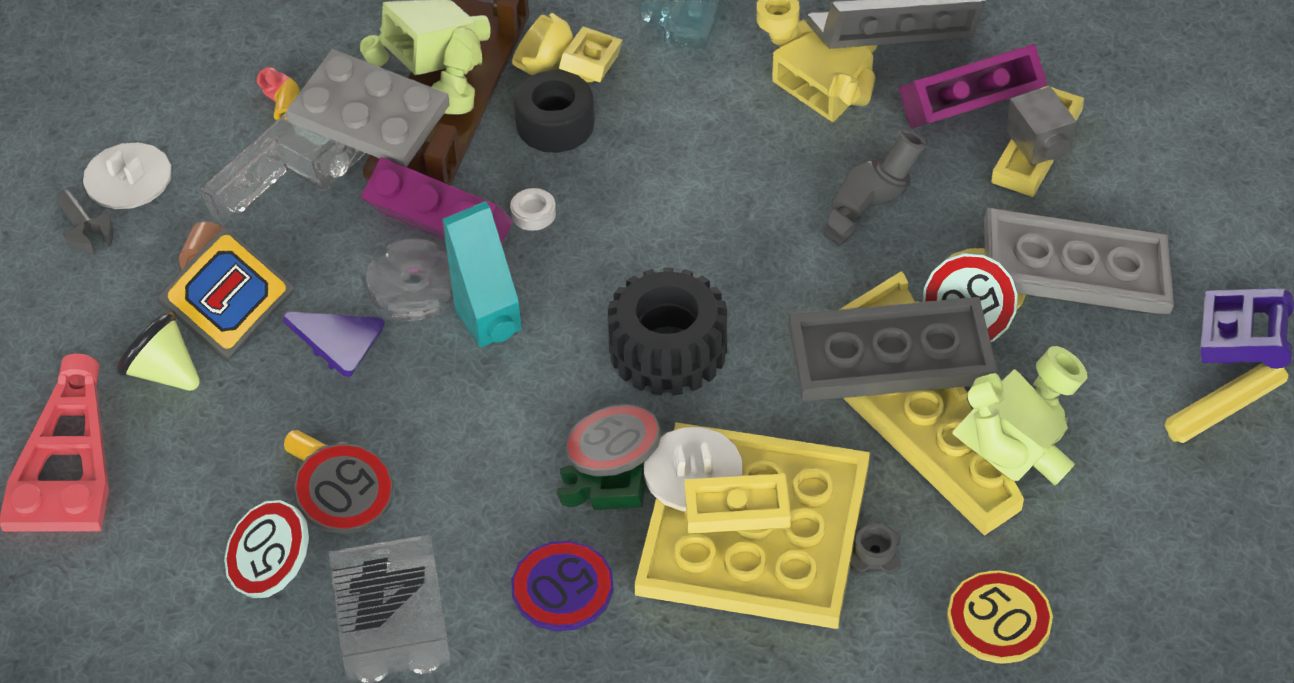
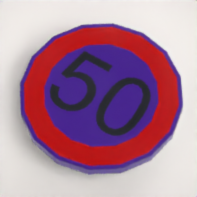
M573 541L549 542L531 550L518 563L511 579L512 598L521 616L536 627L555 632L576 630L594 622L608 608L614 593L612 570L604 556L589 545Z

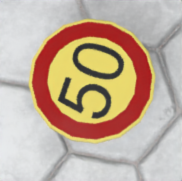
M996 570L980 572L962 581L951 595L947 618L951 634L964 650L981 660L1003 664L1023 661L1039 652L1049 638L1053 615L1047 597L1036 584L1019 574Z

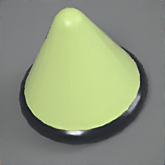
M165 312L150 323L128 347L117 365V372L120 375H130L188 391L195 390L200 384L199 376L176 323V315L173 312Z

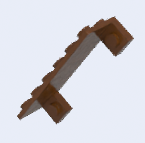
M450 0L470 17L485 15L490 23L491 33L487 41H480L482 66L474 65L472 70L466 75L464 74L467 82L475 89L474 108L465 114L444 113L407 168L451 186L528 20V0H494L493 3L480 0ZM446 69L418 75L411 71L408 78L431 87L434 83L441 80V71ZM372 155L369 156L363 168L365 179H370L380 158Z

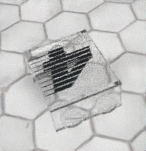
M431 534L329 551L341 654L348 681L359 679L363 682H376L385 678L387 674L410 670L415 673H428L434 671L440 665L451 663Z

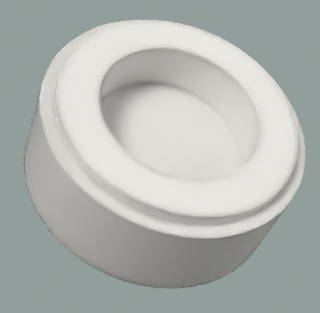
M530 188L520 191L513 197L510 203L513 222L525 230L543 229L549 226L556 216L553 196L542 189Z

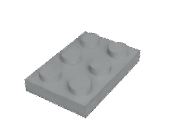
M332 49L286 112L288 122L377 158L383 157L407 167L450 104L448 93Z

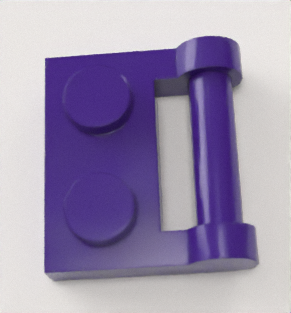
M1279 288L1205 291L1201 337L1202 363L1219 362L1222 364H1233L1236 362L1263 361L1270 368L1279 369L1287 366L1291 362L1292 347L1287 340L1288 317L1292 314L1294 307L1293 295L1289 291ZM1255 313H1266L1269 316L1267 337H1253Z

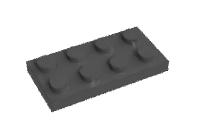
M980 297L789 314V330L802 402L973 386L976 378L998 373Z

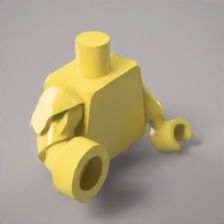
M758 0L756 9L757 23L760 28L769 33L771 41L780 46L779 49L773 52L774 83L831 122H834L851 104L863 107L870 102L876 79L872 71V52L877 49V45L828 49L806 23V20L802 19L799 22L800 7L798 0Z

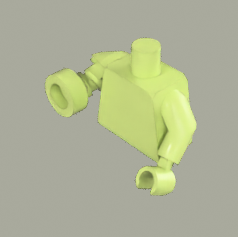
M450 0L383 2L381 34L379 36L371 35L365 37L360 44V51L365 60L375 66H383L389 60L386 47L415 75L446 69L441 71V80L431 86L448 93L450 105L445 113L458 115L470 112L474 108L475 89L467 82L464 74L466 75L472 70L474 65L482 66L480 41H487L490 37L491 32L488 18L485 15L470 17Z
M1051 346L1036 362L1038 377L1033 383L1036 386V390L1015 369L1002 381L996 373L976 378L968 394L969 403L974 409L952 433L1011 480L1019 481L1034 466L1056 486L1075 466V463L1054 445L1060 441L1068 429V418H1065V410L1060 405L1059 398L1056 397L1060 394L1073 395L1087 380V371L1081 361L1071 352L1058 346Z

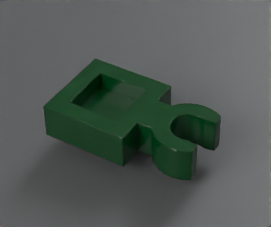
M644 462L632 470L611 476H592L581 473L572 465L560 468V475L564 484H575L568 488H557V495L563 506L575 507L590 499L594 510L643 507L646 483L644 479Z

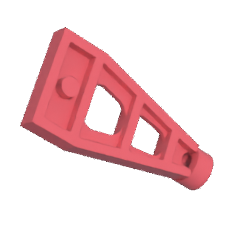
M70 354L62 359L57 384L7 481L0 514L2 531H102L109 485L96 387L100 365L94 358L84 354ZM60 416H85L84 436H53ZM51 455L81 456L83 475L79 481H39L38 478L46 460Z

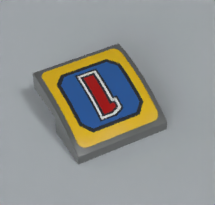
M224 227L158 296L157 302L167 311L173 312L184 326L222 359L228 361L259 331L261 325L292 296L295 287L228 228Z

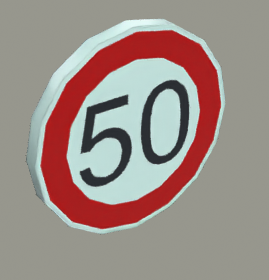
M962 253L945 259L931 272L924 286L923 302L980 297L990 342H993L1009 328L1016 314L1018 294L1012 276L998 261L983 254Z
M282 500L265 501L250 509L237 523L228 540L224 559L226 576L235 590L250 598H265L284 589L297 575L306 557L309 541L307 521L299 509Z

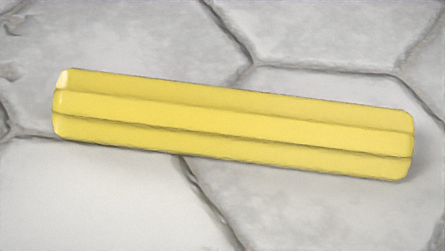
M1264 363L1259 364L1167 418L1164 427L1168 432L1169 438L1173 442L1179 441L1184 443L1284 384L1288 379V373L1284 368L1275 369L1266 366Z

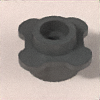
M869 524L863 528H857L854 540V554L851 556L850 561L851 567L857 572H865L868 569H881L888 574L896 572L901 563L900 558L896 556V547L900 544V535L882 524ZM878 548L880 552L872 553L871 549Z

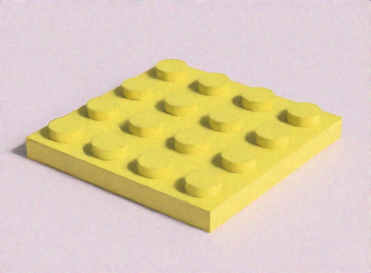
M676 422V423H675L674 430L681 429V428H684V427H703V426L690 425V424H684V423H677V422ZM704 427L723 434L735 444L742 458V476L786 473L791 515L790 527L688 534L686 511H680L664 505L656 498L634 584L635 596L838 629L869 468L870 452Z

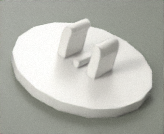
M139 142L121 143L103 150L90 161L84 170L83 185L89 198L100 206L113 209L135 208L151 202L164 192L171 180L172 167L166 154L155 146Z
M684 427L666 433L661 437L658 448L649 459L644 461V479L651 494L664 505L680 511H686L685 479L742 476V458L735 444L723 434L704 427Z

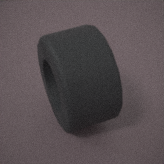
M561 70L544 71L524 80L517 89L514 101L516 125L520 138L530 147L542 152H565L585 143L593 133L595 122L593 94L589 84L579 75Z

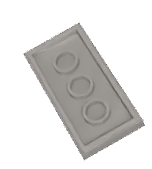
M994 208L987 209L984 216L985 256L998 261L1012 276L1017 293L1147 313H1171L1174 307L1167 235Z

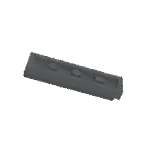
M855 0L831 2L829 12L809 13L806 23L828 49L973 38L986 1Z

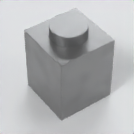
M1051 86L1010 99L1006 131L1030 165L1033 166L1048 160L1059 159L1071 153L1077 121Z

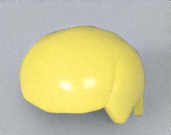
M550 13V17L546 15L538 17L521 40L513 55L512 64L532 76L544 71L559 70L563 52L573 40L569 24L553 13Z

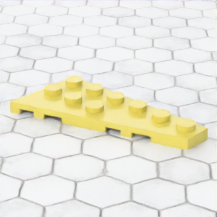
M903 271L839 310L918 303L919 301H914L908 290V281ZM965 387L843 398L984 536L1022 511L1024 498L1015 481L1007 477L952 433L972 411L967 400Z

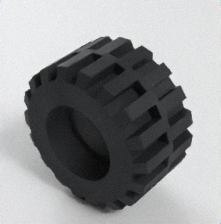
M663 268V272L657 273L651 269L643 271V277L641 278L632 276L626 280V287H618L614 292V300L610 301L608 305L607 317L609 353L613 367L619 368V376L625 382L633 378L634 388L643 391L646 386L652 388V394L662 396L663 389H672V396L683 394V387L689 386L692 391L701 388L702 378L710 382L716 377V368L722 369L725 363V354L727 353L726 302L722 301V293L717 287L710 288V280L704 276L695 278L693 277V271L683 269L681 273L674 272L673 268ZM667 326L684 329L674 334L652 332L656 328Z

